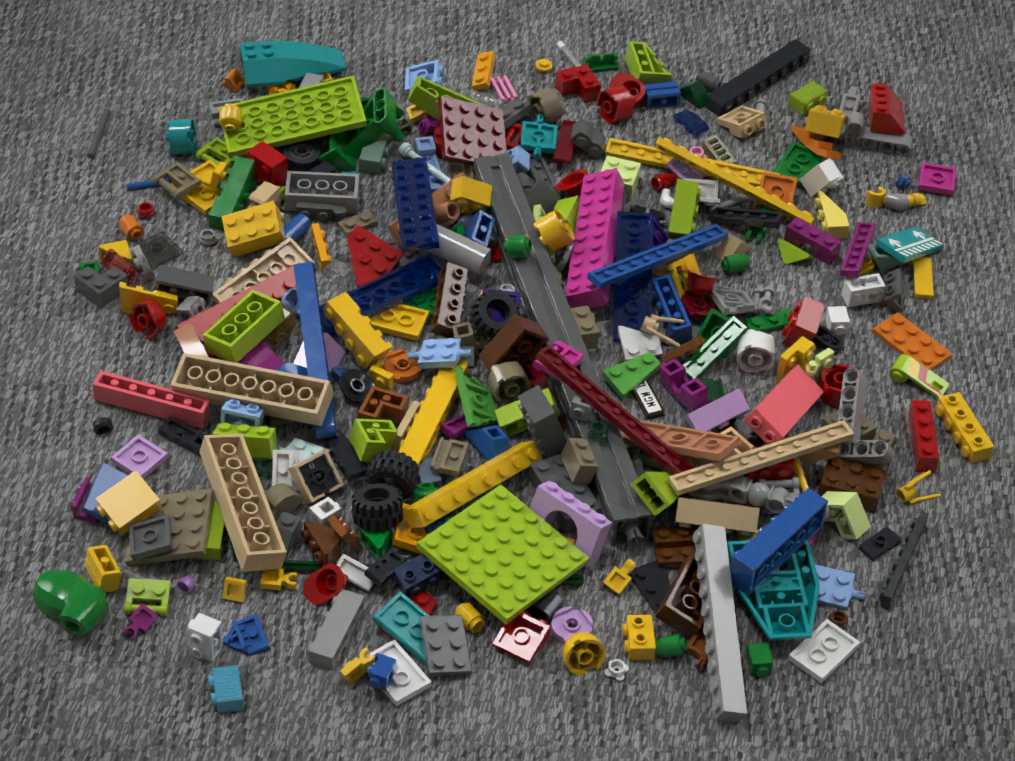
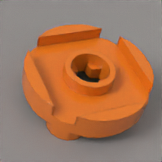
M405 350L390 352L384 361V370L394 374L395 383L409 382L421 375V369L418 368L417 363L418 359L408 360V353H405Z

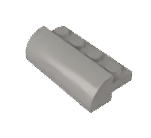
M430 220L424 225L416 245L420 247V255L437 262L441 266L450 262L468 269L467 277L473 281L482 283L485 280L486 266L490 263L491 257L490 248Z

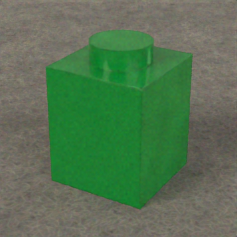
M747 644L745 657L750 676L765 677L771 675L773 659L769 644Z

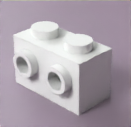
M198 613L196 618L192 619L187 627V631H189L188 644L190 645V653L198 659L203 658L213 662L223 648L222 622Z

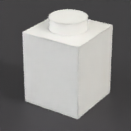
M846 306L827 307L825 316L827 328L836 335L847 334L850 320Z

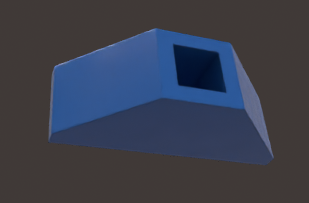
M498 425L465 432L466 437L488 461L510 449L508 437Z

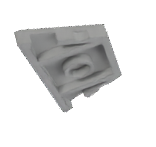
M722 286V289L713 288L709 295L723 315L754 312L755 304L745 291Z

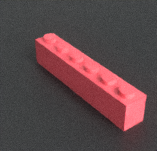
M100 371L93 383L94 400L164 419H168L171 416L186 425L204 429L211 416L210 399Z

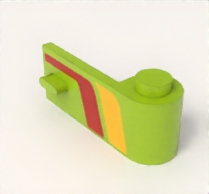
M905 354L897 358L889 372V376L893 381L904 383L909 378L937 398L943 396L950 384Z

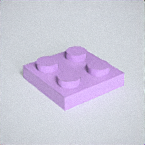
M138 434L111 457V463L128 474L137 471L144 479L168 459V453Z

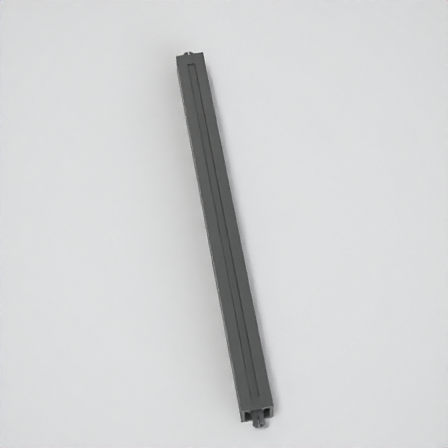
M509 153L493 157L474 158L475 175H473V179L492 185L491 204L489 207L484 208L483 211L496 218L492 235L496 246L499 248L511 285L515 287L516 292H520V309L524 318L539 323L549 337V340L539 351L548 345L552 347L559 340L584 354L583 361L576 368L602 389L546 246L540 240L541 234L533 225L536 221ZM524 234L527 238H530L532 252L529 253L528 257L511 259L508 253H504L503 245L504 242H507V238L510 235ZM545 373L569 437L587 439L599 466L588 487L602 507L601 514L612 522L607 536L610 545L628 543L630 546L640 545L643 540L650 539V524H652L653 513L630 485L638 476L619 429L592 406L587 422L569 417L571 401L576 392L562 380L559 381Z

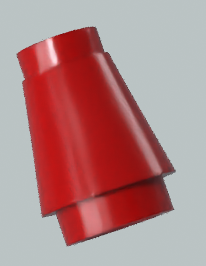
M675 173L656 174L651 179L652 188L656 191H662L676 184L678 177Z

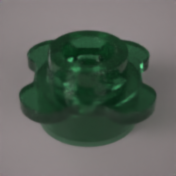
M594 421L588 425L590 429L587 433L588 438L600 440L607 438L605 433L608 427L603 422Z

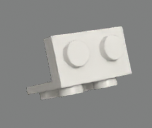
M683 178V180L699 182L698 188H702L700 202H703V205L716 206V203H720V199H718V180Z

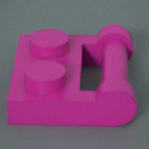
M559 340L552 345L553 349L575 367L584 359V354ZM537 359L533 362V367L537 371L542 370L561 381Z

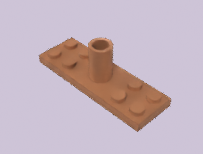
M463 172L457 174L387 225L389 232L404 257L410 256L420 248L416 246L418 236L429 220L447 228L465 215L461 213L459 205L450 200L452 180L465 176Z
M640 421L692 466V457L718 462L741 444L740 437ZM621 435L625 445L640 447L627 435Z

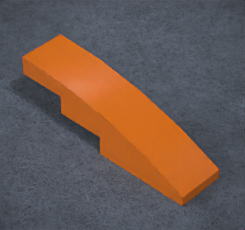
M791 126L797 138L814 153L825 158L840 160L842 153L833 151V143L824 141V135L804 131L805 127Z

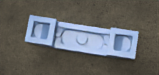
M433 137L415 138L417 154L441 171ZM420 165L426 186L430 192L437 190L445 184Z

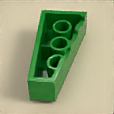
M233 156V167L228 168L226 182H222L219 196H216L208 214L209 227L224 230L222 216L244 210L245 203H249V196L257 187L254 160Z

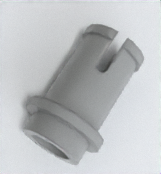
M758 99L754 107L756 110L765 112L768 104L764 99Z

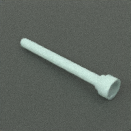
M405 142L400 146L399 153L403 157L412 158L443 183L450 180L449 177L415 153L414 147L411 144Z

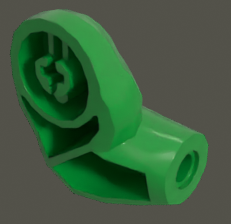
M65 570L46 571L39 576L34 584L33 599L35 605L47 617L58 620L60 626L72 635L82 637L100 625L107 613L106 592L76 572Z

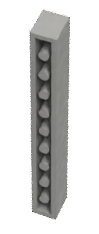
M702 524L694 532L693 542L696 547L695 560L698 565L697 578L700 583L699 596L702 601L701 615L704 619L703 633L706 637L705 652L708 655L707 671L710 673L709 689L712 692L713 700L711 707L715 720L739 722L747 715L726 531L725 527Z

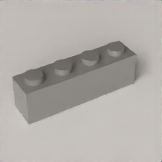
M342 589L338 596H334L330 611H326L322 627L319 626L317 628L314 642H310L308 645L309 663L330 670L334 669L365 608V596Z

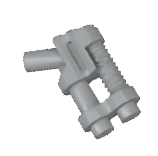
M768 285L765 288L762 286L755 288L752 299L755 309L754 312H748L750 315L761 316L764 313L771 315L775 313V308L770 307L771 297L775 293L772 285Z

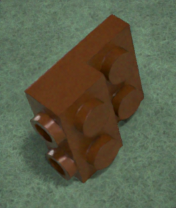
M678 524L675 527L666 528L663 525H659L652 529L651 543L658 567L666 566V568L681 566L685 557L695 547L692 526L691 528L681 527Z

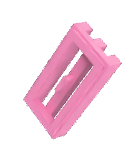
M506 75L502 79L500 76L496 77V80L491 78L490 84L501 103L509 102L511 99L517 101L518 96ZM497 83L500 85V87H501V89H502V91H503V93H504V95L506 96L507 99L504 98V96H503V94L501 93V91H500V89H499Z

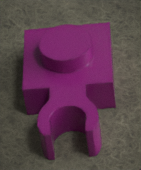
M141 603L128 619L132 625L125 627L122 635L124 636L127 631H131L133 636L130 638V641H133L138 631L140 630L145 633L156 621L158 615Z

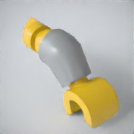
M878 187L877 193L867 191L865 198L866 204L870 207L880 208L885 203L886 207L896 211H903L912 206L927 204L926 197L923 194L888 193L886 195V191L882 187Z

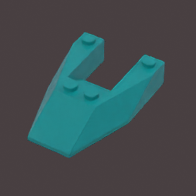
M809 540L786 561L787 571H775L749 596L737 589L739 595L770 641L806 639L812 636L820 584ZM729 541L727 543L730 568L732 567L733 561L731 559L733 554L737 550H741L747 541Z

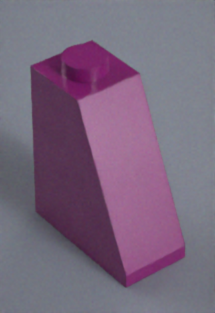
M262 340L238 362L275 370L285 364Z

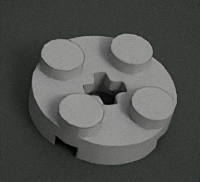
M139 244L130 248L129 251L145 282L155 278Z

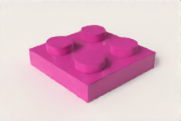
M922 162L918 190L953 196L957 168Z

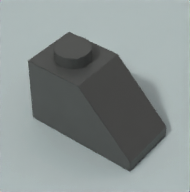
M282 512L276 525L287 551L286 559L301 534L302 522L301 517Z

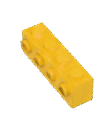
M960 392L940 396L935 406L936 414L944 421L946 430L951 432L953 441L961 448L963 457L967 458L970 464L991 459L994 445Z

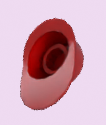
M628 73L616 74L611 79L609 88L624 85L630 94L635 97V105L643 103L642 99L646 89L642 82Z
M580 169L569 173L555 186V190H565L572 197L579 196L582 190L583 177L589 174L588 171Z
M678 269L688 274V287L696 295L709 296L715 281L720 280V278L706 277Z
M326 564L307 577L303 586L304 597L313 605L323 604L346 588L348 575L344 574L336 564Z

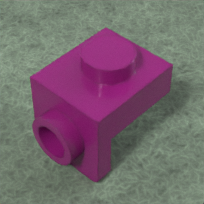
M425 115L418 125L421 137H426L429 132L434 133L435 129L440 127V120Z

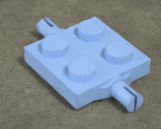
M429 339L423 341L419 352H408L407 356L408 360L418 359L419 369L456 367L461 357H472L473 351L472 349L461 350V339Z
M815 564L820 584L817 603L847 610L848 603L852 598L864 601L866 592L854 590V573Z

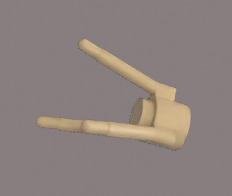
M653 314L651 318L645 317L641 327L642 331L658 336L659 340L668 345L672 344L680 347L679 343L657 332L659 323L656 320L685 323L684 320L659 317Z

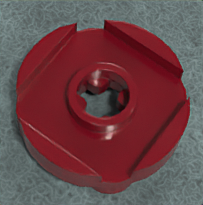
M690 290L686 291L680 299L689 320L705 321L711 308L716 310V304L709 296L705 298L702 295L694 294Z

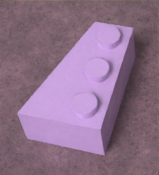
M737 389L687 414L686 419L692 429L712 432V429L719 427V429L726 427L730 424L729 421L735 418L736 420L743 418L750 408L741 390Z

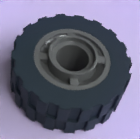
M304 140L283 145L282 154L287 157L288 170L310 172L312 168L320 164L319 156H321V149L313 140Z

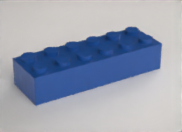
M809 488L805 492L799 493L794 502L790 505L787 504L782 513L778 516L775 515L766 527H762L753 539L750 538L741 550H737L733 554L731 559L733 561L732 567L730 568L732 586L747 596L753 593L823 527L828 500Z

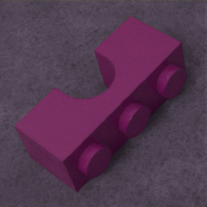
M797 217L787 225L784 238L785 241L798 248L808 243L814 249V258L827 265H830L839 256L842 242Z
M676 359L659 366L660 383L691 412L709 404L707 387L697 378L689 381L686 375V368Z

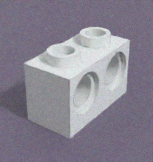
M879 273L859 276V278L853 279L847 278L844 280L841 295L848 307L882 302L885 284Z

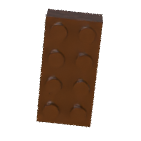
M696 547L685 557L655 615L656 618L688 639L700 629L704 621L701 615L700 583L697 578L698 565L695 560Z

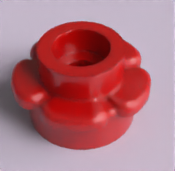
M143 202L138 206L137 213L142 218H150L155 213V209L151 203Z

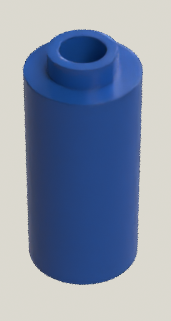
M297 214L284 227L286 239L291 237L296 242L311 227L308 217L304 214Z

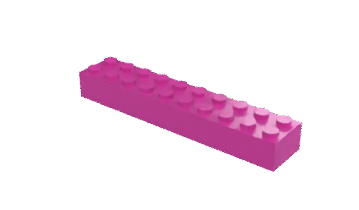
M617 168L590 173L583 177L574 234L575 239L573 241L565 292L570 308L589 306V309L608 305L610 285L599 289L587 279V276L591 271L614 263L624 191V182Z

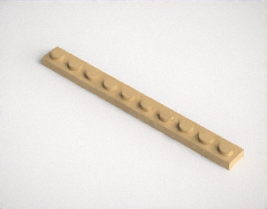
M845 420L722 459L718 462H712L669 476L668 483L675 494L679 496L851 440L854 437V432Z

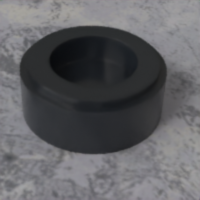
M108 417L98 418L92 424L96 434H105L113 430L112 420Z

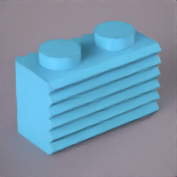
M238 665L212 668V676H208L210 689L214 688L215 693H211L212 706L217 707V713L243 710V696Z

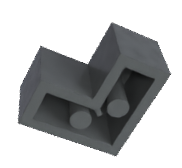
M87 266L74 275L75 290L101 309L120 296L119 283L124 282L128 286V277L115 266L102 275Z

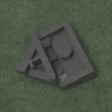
M541 177L536 180V183L528 191L524 192L532 214L534 205L540 204L547 215L553 211L557 201L560 200L556 190L549 186Z

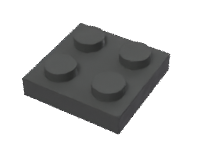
M168 514L129 525L130 556L133 561L173 550L171 519Z

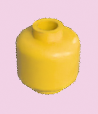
M229 103L220 109L219 124L227 131H234L241 126L242 110L236 104Z

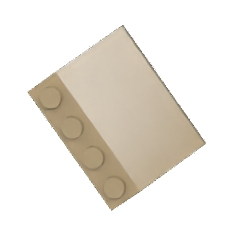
M678 497L675 522H679L681 527L691 528V524L699 525V527L702 524L725 527L726 533H731L733 529L740 530L739 534L751 536L752 532L757 533L760 508Z

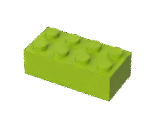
M251 290L203 334L207 352L229 362L238 363L285 319L281 301Z

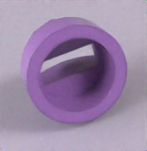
M185 576L177 582V587L188 595L194 590L195 581L192 577Z

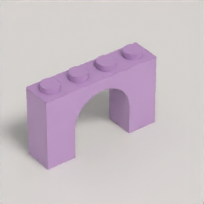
M547 481L539 485L530 509L551 526L558 511L567 513L577 527L578 536L575 546L589 557V561L584 567L587 568L595 564L600 557L612 522L606 519L603 514L591 509L588 504L576 499L573 494L558 487L556 483Z

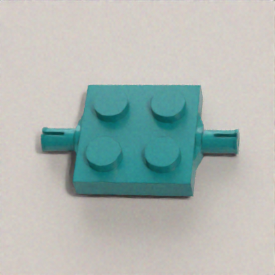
M540 114L537 115V121L535 122L523 121L520 147L524 150L534 151L535 159L541 158V152L555 154L557 125L545 123L542 114L541 119Z

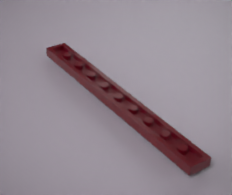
M550 345L537 353L535 358L671 474L675 475L694 469L691 464Z

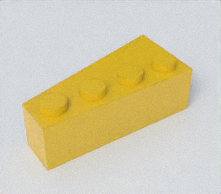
M346 292L327 301L323 308L324 315L332 322L336 333L341 335L345 341V346L353 353L359 366L366 370L373 364H376L379 359L384 360L393 347L389 341L387 343L384 342L381 338L383 334L379 329L375 331L371 327V320L367 316L360 314L361 309Z

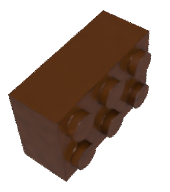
M514 314L490 343L485 346L479 356L489 371L495 364L517 361L523 369L549 340V337L539 323Z
M838 457L828 459L818 494L823 496L827 491L857 492L864 510L876 513L887 470Z

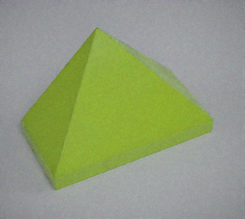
M779 238L778 244L783 263L791 264L814 259V256Z

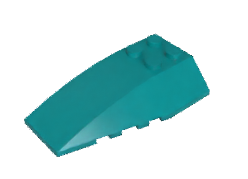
M265 40L256 43L246 42L239 46L240 60L243 61L246 87L286 84V80L293 79L294 82L300 81L301 77H304L306 73H324V75L346 71L342 51L322 45Z

